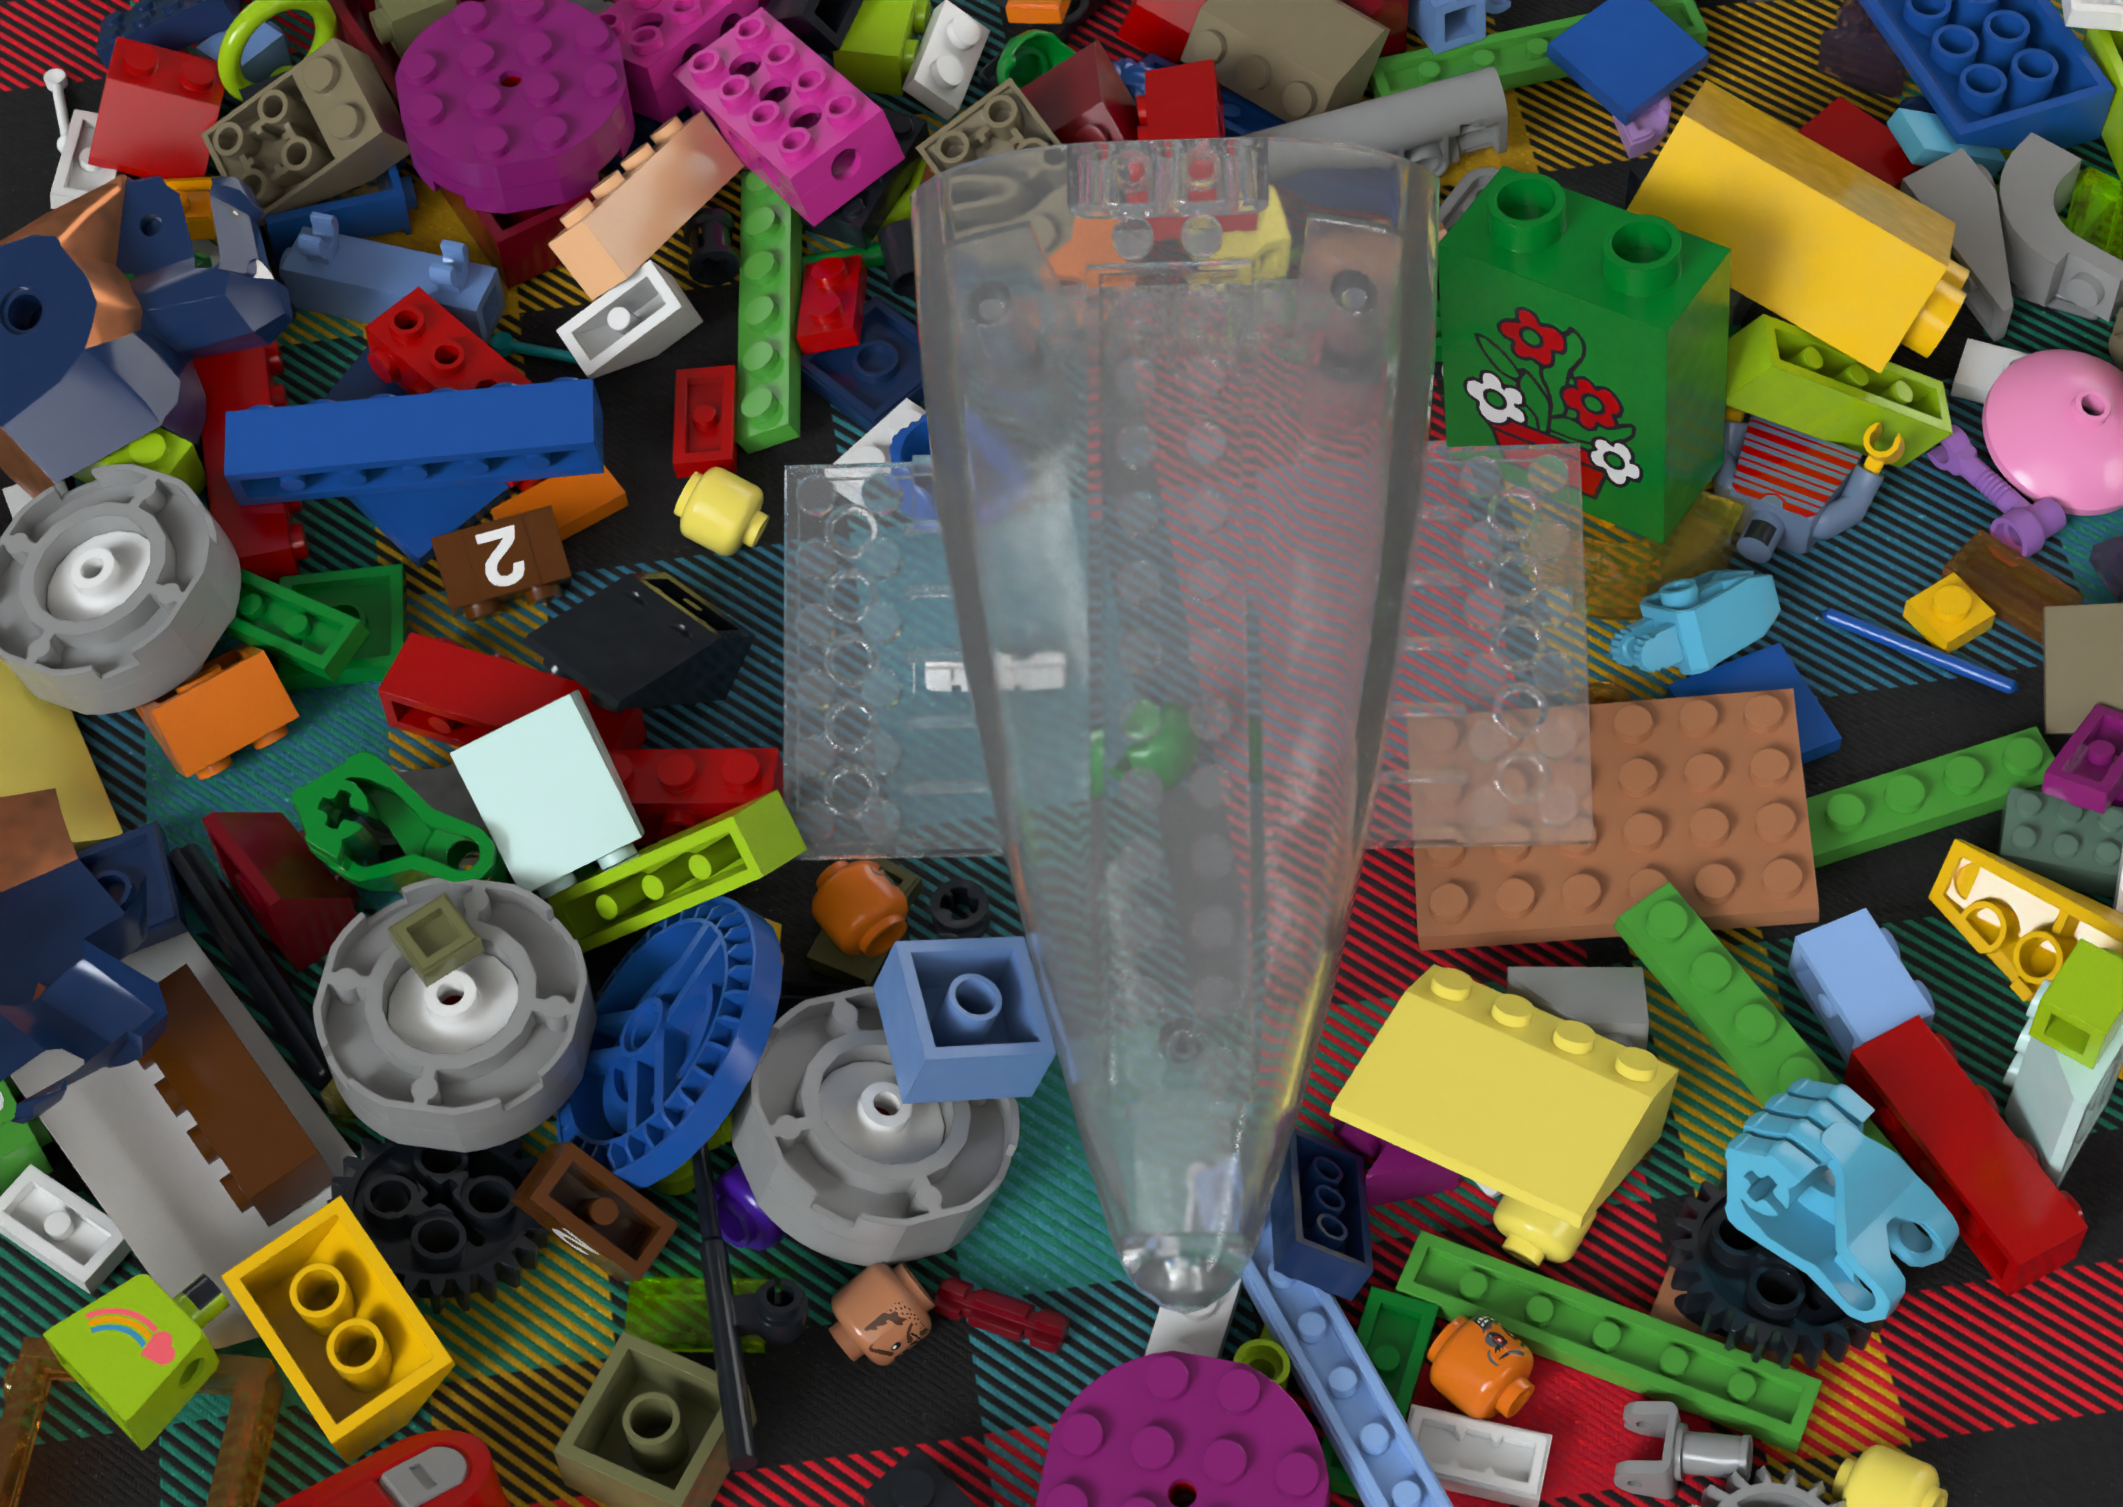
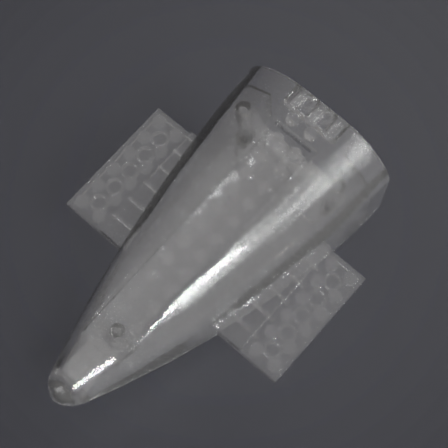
M1227 137L1071 143L1026 148L990 155L957 165L936 174L919 185L910 194L920 371L931 455H912V462L785 465L783 801L808 849L792 860L1005 857L1038 987L1088 1166L1115 1253L1128 1277L1142 1294L1162 1308L1182 1314L1207 1308L1228 1293L1240 1279L1257 1248L1287 1156L1333 996L1366 849L1592 844L1580 443L1447 447L1446 440L1429 441L1436 358L1440 177L1409 159L1376 149L1339 142L1278 137Z

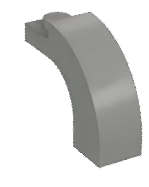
M2031 132L2016 147L2006 161L1997 190L2009 279L2020 291L2043 307L2058 294L2109 322L2123 305V261L2072 233L2057 215L2071 201L2082 159Z

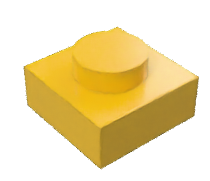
M1953 572L1907 600L1902 616L1935 649L1950 654L1991 629L1996 613Z

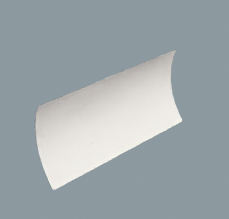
M189 932L129 954L120 960L157 983L187 963L318 1149L335 1177L343 1176V1159L345 1156H357ZM63 1049L45 1050L10 1076L27 1099L75 1072L84 1065V1059ZM137 1060L116 1068L103 1067L68 1085L62 1100L40 1115L39 1118L151 1278L171 1299L203 1273L222 1291L230 1306L202 1329L213 1349H220L261 1337L221 1275L327 1205V1200L332 1199L331 1185L268 1227L254 1206L241 1213L219 1181L230 1173L222 1159L219 1158L209 1165L187 1134L189 1129L197 1125L190 1112L187 1110L176 1117L160 1095L154 1084L165 1076L156 1063L146 1070L142 1068Z

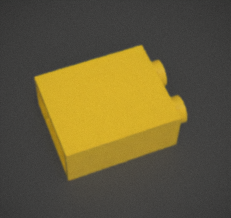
M1705 80L1683 113L1626 210L1637 215H1653L1663 218L1672 223L1678 230L1730 248V288L1881 374L1900 343L1928 358L1950 327L1967 295L1961 289L1969 276L1970 270L1950 259L1956 226L1955 222L1708 80Z

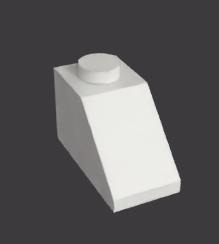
M649 260L628 279L610 289L556 331L586 376L594 379L658 356L701 324L703 320L674 277Z

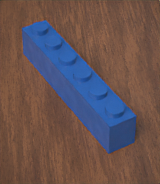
M560 377L547 383L525 385L504 382L495 384L490 388L459 391L451 388H439L426 394L404 396L376 394L368 399L338 402L329 399H318L305 405L283 407L255 405L247 410L226 412L224 476L239 506L604 473L603 410L593 378Z

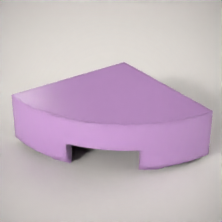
M1669 94L1627 126L1622 124L1615 116H1612L1629 159L1651 151L1665 137L1671 114Z

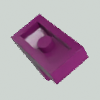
M2096 704L2046 769L2041 792L2065 800L2073 806L2087 808L2104 814L2110 805L2123 808V712Z
M1334 1118L1333 1134L1339 1137L1347 1149L1364 1158H1377L1365 1178L1368 1207L1454 1190L1459 1187L1464 1179V1176Z

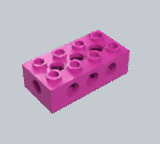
M618 0L604 12L597 14L598 17L611 27L619 39L632 111L664 124L688 105L671 73L690 60L695 53L705 49L732 29L741 19L749 16L760 7L766 10L770 0Z
M762 7L741 19L732 29L705 49L695 53L690 60L671 73L692 115L694 116L703 111L740 161L813 227L905 159L883 109Z

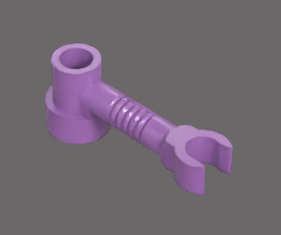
M1951 424L1953 434L1942 440L1940 446L1927 453L1929 459L1937 468L1945 471L1948 470L1955 476H1962L2004 513L1991 524L1990 535L1992 542L2005 559L2014 563L2022 562L2040 551L2047 538L2065 527L2066 515L2063 508L2050 497H2044L2031 505L1978 458V452L1970 444L1966 433L1960 427Z

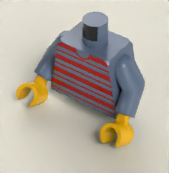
M1727 406L1725 413L1724 463L1711 480L1715 497L1727 505L1725 524L1729 529L1742 533L1736 543L1738 551L1745 558L1753 562L1764 563L1770 560L1776 546L1796 554L1808 553L1818 539L1828 540L1860 523L1884 479V475L1880 473L1883 466L1898 461L1904 453L1905 444L1903 437L1898 433L1890 449L1882 452L1876 451L1874 445L1882 433L1883 426L1880 422L1874 423L1865 431L1863 437L1864 447L1869 455L1862 465L1863 454L1815 438L1755 415L1751 416L1748 424L1743 422L1744 411Z

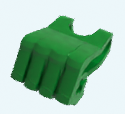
M366 751L351 754L345 762L307 785H301L291 794L293 807L300 817L306 834L304 838L311 853L326 863L338 875L364 889L397 892L401 891V888L430 878L438 877L456 883L471 879L487 880L491 874L492 876L488 881L508 883V868L494 840L484 830L431 808L400 776L375 754ZM360 816L374 830L388 834L390 829L406 856L364 867L363 860L377 854L383 846L363 825L353 821ZM469 854L479 855V860L471 869L459 871V865Z

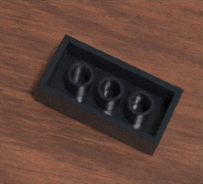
M879 106L885 113L905 159L815 227L800 215L803 230L867 250L922 160V156L915 147L930 137L927 121Z

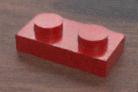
M861 254L842 258L828 257L816 263L805 265L796 335L803 355L860 345L868 275Z
M735 365L676 370L673 467L677 478L691 477L695 471L704 474L712 467H721L736 474L737 371Z

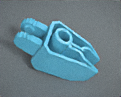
M1711 570L1691 579L1669 582L1663 585L1658 592L1643 597L1639 604L1643 618L1625 626V630L1619 629L1618 633H1614L1615 636L1613 639H1610L1612 642L1609 645L1611 648L1609 654H1612V660H1616L1617 664L1629 667L1635 665L1640 670L1651 673L1655 671L1660 672L1661 668L1666 669L1670 666L1679 668L1680 673L1683 675H1695L1709 671L1719 662L1762 638L1769 630L1781 610L1773 576L1770 574L1754 575L1752 570Z

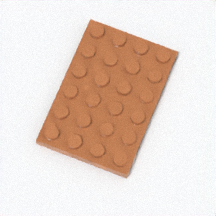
M1793 688L1407 719L1417 931L1420 951L1621 937L1613 927L1618 916L1668 882L1674 886L1710 930L1819 922V902Z

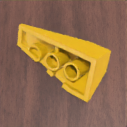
M1954 839L1928 898L1978 953L1986 954L2012 982L2009 987L2023 1002L2031 1003L2045 978L2053 981L2080 938L2100 948H2109L2123 955V913L1962 839ZM2122 1065V1068H2121L2120 1073H2119V1075H2118V1078H2120V1079H2122V1080H2123V1065Z

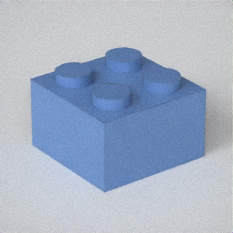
M1024 936L894 942L873 988L902 1103L1032 1097L1057 1052Z

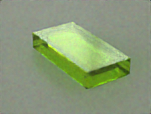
M2088 166L2077 176L2065 226L2078 237L2122 261L2123 182Z
M642 1278L640 1281H629L625 1332L671 1352H713L704 1279ZM732 1278L734 1295L755 1293L768 1279ZM759 1335L740 1337L742 1352L765 1353L766 1341Z

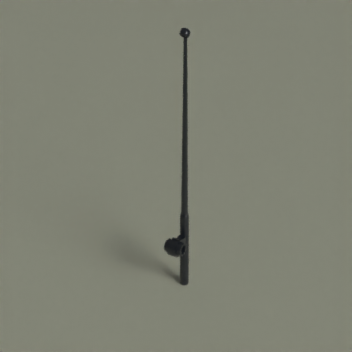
M653 840L652 844L659 842V840ZM707 1141L691 1157L702 1238L699 1250L729 1467L735 1471H746L757 1465L758 1458L740 1337L759 1335L763 1340L773 1345L791 1343L803 1333L807 1326L808 1299L805 1292L794 1281L787 1278H781L780 1292H775V1280L771 1279L759 1287L755 1293L734 1295L728 1247L722 1237Z

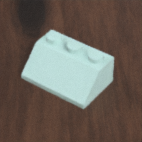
M2045 978L2027 1010L2026 1016L2030 1018L2017 1040L2014 1048L2017 1054L2003 1080V1084L2013 1088L2004 1114L2015 1136L2026 1139L2034 1147L2040 1158L2042 1170L2058 1188L2108 1103L2123 1065V1024L2093 1070L2028 1035L2040 999L2052 982Z

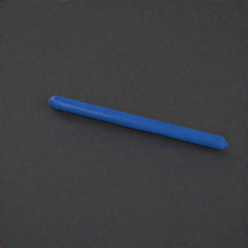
M1829 608L1820 612L1826 623L2004 693L2011 694L2020 691L2015 679L1836 609Z

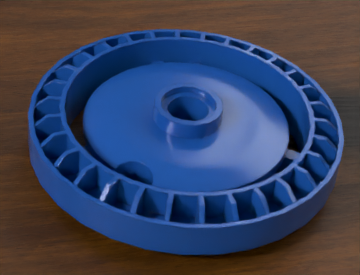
M717 896L660 920L630 948L617 967H614L601 990L596 994L597 1022L583 1078L573 1094L556 1113L559 1143L571 1141L631 1188L638 1190L649 1187L669 1176L688 1161L710 1139L731 1112L750 1081L764 1052L775 1021L782 984L783 964L781 948L773 927L761 915L735 900L724 896ZM613 1130L618 1132L622 1136L615 1138Z

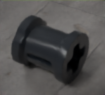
M701 208L683 227L684 238L691 244L692 254L688 259L689 275L694 281L703 285L713 286L727 283L735 278L740 270L739 255L732 249L731 245L734 220L723 209ZM722 259L724 261V266L721 265Z

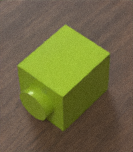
M2080 938L2040 999L2028 1035L2093 1070L2123 1024V955L2109 948H2100Z

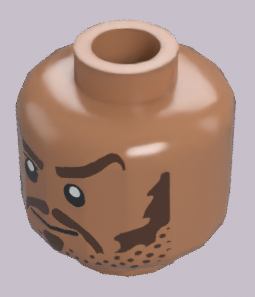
M902 1262L894 1268L885 1263H875L867 1266L833 1294L831 1306L838 1322L831 1326L829 1331L853 1362L865 1354L873 1363L880 1366H888L929 1334L932 1323L928 1312L936 1305L923 1286Z

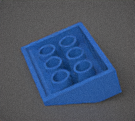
M1858 0L1957 144L2015 150L2032 132L2065 149L2100 138L2115 88L2070 27L2065 26L2064 19L2050 0Z

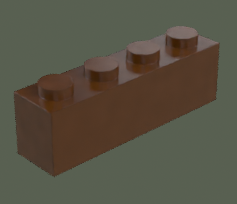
M186 963L158 982L168 1012L167 1028L145 1055L137 1059V1061L144 1070L155 1063L165 1077L155 1083L154 1086L176 1117L187 1110L190 1112L197 1125L189 1129L187 1134L209 1165L221 1158L229 1169L230 1173L219 1180L241 1213L254 1206L269 1227L331 1185V1180L335 1175Z

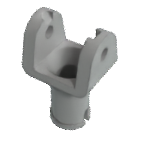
M1635 1401L1624 1406L1622 1420H1625V1428L1640 1435L1665 1439L1662 1461L1627 1460L1616 1464L1613 1482L1618 1488L1632 1494L1670 1500L1676 1496L1679 1481H1683L1686 1474L1727 1478L1736 1470L1749 1482L1753 1463L1752 1435L1744 1434L1740 1436L1689 1431L1687 1423H1681L1676 1404L1670 1401Z

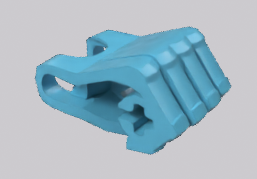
M1799 1078L1789 1086L1786 1093H1777L1770 1097L1763 1111L1756 1112L1748 1118L1744 1124L1743 1133L1735 1136L1729 1142L1725 1153V1158L1727 1159V1203L1725 1205L1727 1218L1736 1229L1806 1273L1848 1316L1864 1323L1884 1320L1895 1311L1905 1294L1906 1288L1905 1277L1891 1259L1890 1251L1911 1267H1925L1944 1260L1952 1251L1959 1236L1958 1224L1951 1212L1897 1153L1863 1134V1122L1875 1111L1872 1106L1847 1085H1834L1812 1081L1810 1078ZM1914 1223L1920 1225L1928 1233L1929 1237L1925 1236ZM1859 1279L1872 1290V1293L1863 1287Z

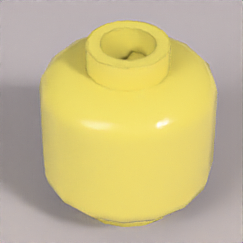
M712 467L704 474L695 471L685 485L674 509V514L681 517V533L686 538L721 556H732L743 544L754 548L769 520V515L760 511L763 505L762 489L721 467Z
M1503 1195L1494 1211L1493 1221L1498 1230L1507 1238L1502 1245L1503 1250L1518 1261L1530 1267L1539 1268L1543 1259L1554 1263H1564L1570 1260L1594 1221L1597 1210L1579 1229L1507 1195Z
M1882 1445L1870 1446L1860 1455L1857 1461L1850 1458L1845 1459L1836 1474L1832 1487V1498L1837 1501L1846 1499V1507H1946L1948 1500L1947 1490L1940 1488L1939 1477L1935 1467Z

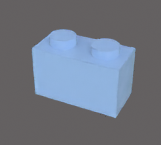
M1867 908L1795 936L1787 971L1847 1065L1852 1050L1917 1015H1920L1929 1028L1931 1027L1935 1007L1928 989L1921 981H1913L1900 961V951L1893 935L1886 928L1878 927Z

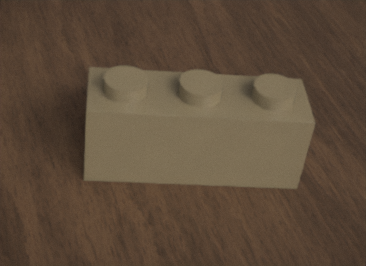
M1207 0L1199 10L1180 60L1187 64L1214 59L1217 78L1220 84L1282 120L1292 122L1360 103L1390 29L1340 0Z

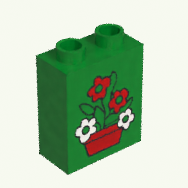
M1503 165L1438 243L1447 457L1664 544L1724 463L1731 249L1678 230L1672 223L1663 218L1653 215H1637L1561 187L1558 182L1546 175L1523 173Z

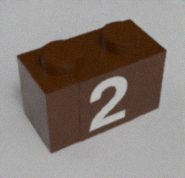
M551 505L430 538L452 615L456 617L465 614L467 622L481 621L503 613L501 604L524 597L528 606L556 600L563 596L561 587L572 585L571 572Z
M571 1141L550 1144L510 1199L512 1203L534 1218L536 1222L617 1281H640L679 1226L678 1222Z

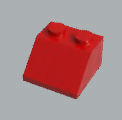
M117 36L105 80L88 164L114 169L118 172L143 178L151 175L161 176L162 179L205 177L210 153L200 134L219 121L225 94V87L219 77L218 61Z

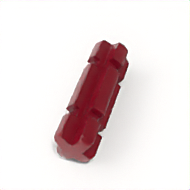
M955 1277L943 1279L935 1296L934 1303L936 1306L934 1311L938 1315L956 1321L964 1319V1317L968 1318V1325L1017 1342H1021L1025 1338L1029 1339L1031 1347L1049 1353L1061 1350L1067 1338L1070 1320L1066 1315L1046 1308L1043 1311L1036 1312L1034 1304L984 1287L982 1290L975 1291L974 1284Z

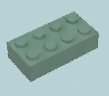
M2009 787L2002 810L1996 855L2073 891L2114 898L2123 845V808L2110 805L2107 811L2101 814L2087 808L2073 806L2065 800L2045 793Z

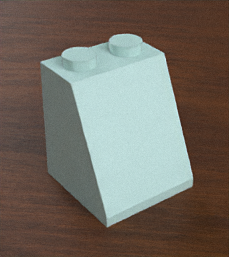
M579 689L450 752L517 886L530 892L537 889L541 898L545 899L577 883L578 881L573 873L574 870L597 860L601 870H604L637 853L633 841L641 838L645 831Z

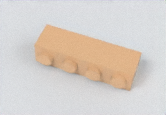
M700 111L684 123L681 122L677 115L669 119L649 136L655 143L653 147L647 142L621 161L620 164L626 171L623 175L616 170L590 190L596 200L591 203L588 198H585L559 219L565 228L548 245L591 300L628 279L744 167V164L703 111Z

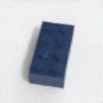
M140 0L133 6V9L124 13L116 11L103 19L96 52L108 70L117 36L179 51L229 28L230 24L239 14L241 0Z
M1288 1126L1267 1155L1274 1271L1282 1273L1290 1279H1297L1317 1287L1325 1293L1334 1294L1352 1301L1373 1273L1363 1156Z

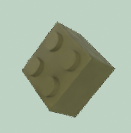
M623 1331L553 1451L565 1486L611 1507H710L731 1469L728 1462L716 1371ZM747 1385L752 1423L754 1428L757 1422V1417L749 1385Z

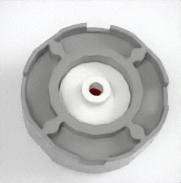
M115 464L91 469L92 475L96 479L95 481L81 485L63 495L60 494L54 485L17 512L0 537V658L37 698L84 715H105L133 709L163 696L185 680L196 676L226 627L234 619L240 597L241 569L236 550L229 537L198 496L181 479L134 464Z
M437 877L401 888L402 899L382 908L368 919L363 912H360L341 931L330 947L313 1004L314 1024L324 1056L337 1089L345 1103L363 1123L381 1136L398 1144L464 1153L502 1145L535 1129L550 1118L573 1094L583 1078L597 1022V1014L582 950L577 939L574 940L569 931L555 918L553 907L537 895L515 884L478 879L454 883ZM443 893H446L481 938L485 951L429 987H426L391 941L387 928Z
M866 986L804 1000L778 1019L772 1026L764 1052L750 1081L735 1104L731 1132L732 1146L758 1206L785 1233L808 1248L836 1260L862 1266H871L875 1263H885L892 1266L900 1262L904 1263L946 1252L972 1232L983 1217L1006 1176L1011 1157L1018 1146L1020 1119L1018 1104L1015 1098L903 1104L874 988Z

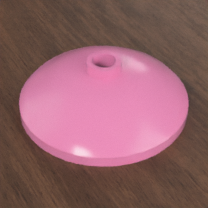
M2051 349L2031 353L2009 365L1999 375L1989 390L1982 413L1984 440L1993 462L2002 475L2019 492L2034 502L2044 497L2054 499L2063 508L2065 514L2095 516L2123 508V372L2098 357L2064 349ZM2083 408L2089 411L2092 415L2087 414L2083 410Z

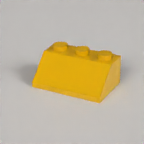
M341 1195L221 1275L299 1396L347 1465L407 1425L456 1365Z

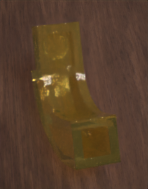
M1702 491L1664 544L1647 537L1626 543L1604 542L1534 519L1525 538L1522 575L1534 578L1548 587H1560L1572 591L1571 613L1601 620H1639L1643 618L1639 605L1643 597L1658 592L1663 585L1680 579H1691L1711 570H1726L1737 548L1736 543L1740 538L1746 505Z

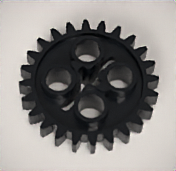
M364 1138L361 1141L362 1159L345 1156L343 1159V1176L333 1177L331 1180L332 1199L327 1200V1204L340 1195L342 1196L414 1304L417 1305L420 1298H429L434 1314L441 1313L446 1298H455L459 1307L464 1312L469 1311L471 1294L479 1292L491 1303L497 1301V1282L501 1281L513 1288L519 1287L521 1267L535 1270L538 1266V1249L547 1248L549 1231L510 1201L539 1160L537 1157L522 1159V1141L520 1139L510 1141L503 1146L498 1145L484 1150L464 1153L398 1144L385 1138V1144L380 1145L373 1140ZM442 1251V1252H446V1253L436 1254V1253H431V1252Z
M1727 1170L1723 1171L1718 1187L1708 1181H1704L1701 1183L1696 1199L1686 1198L1680 1217H1676L1669 1239L1672 1244L1667 1257V1265L1675 1268L1670 1285L1674 1290L1687 1291L1682 1310L1685 1313L1705 1311L1706 1314L1700 1329L1703 1334L1713 1332L1719 1328L1728 1332L1724 1349L1731 1351L1744 1341L1751 1345V1360L1754 1363H1758L1763 1358L1766 1350L1774 1351L1782 1369H1788L1793 1354L1801 1353L1807 1365L1811 1369H1817L1824 1350L1831 1358L1840 1363L1844 1361L1850 1345L1862 1351L1866 1348L1871 1333L1881 1332L1886 1319L1864 1323L1848 1316L1806 1273L1733 1226L1728 1220L1725 1211L1727 1203ZM1859 1279L1863 1287L1872 1293V1290Z

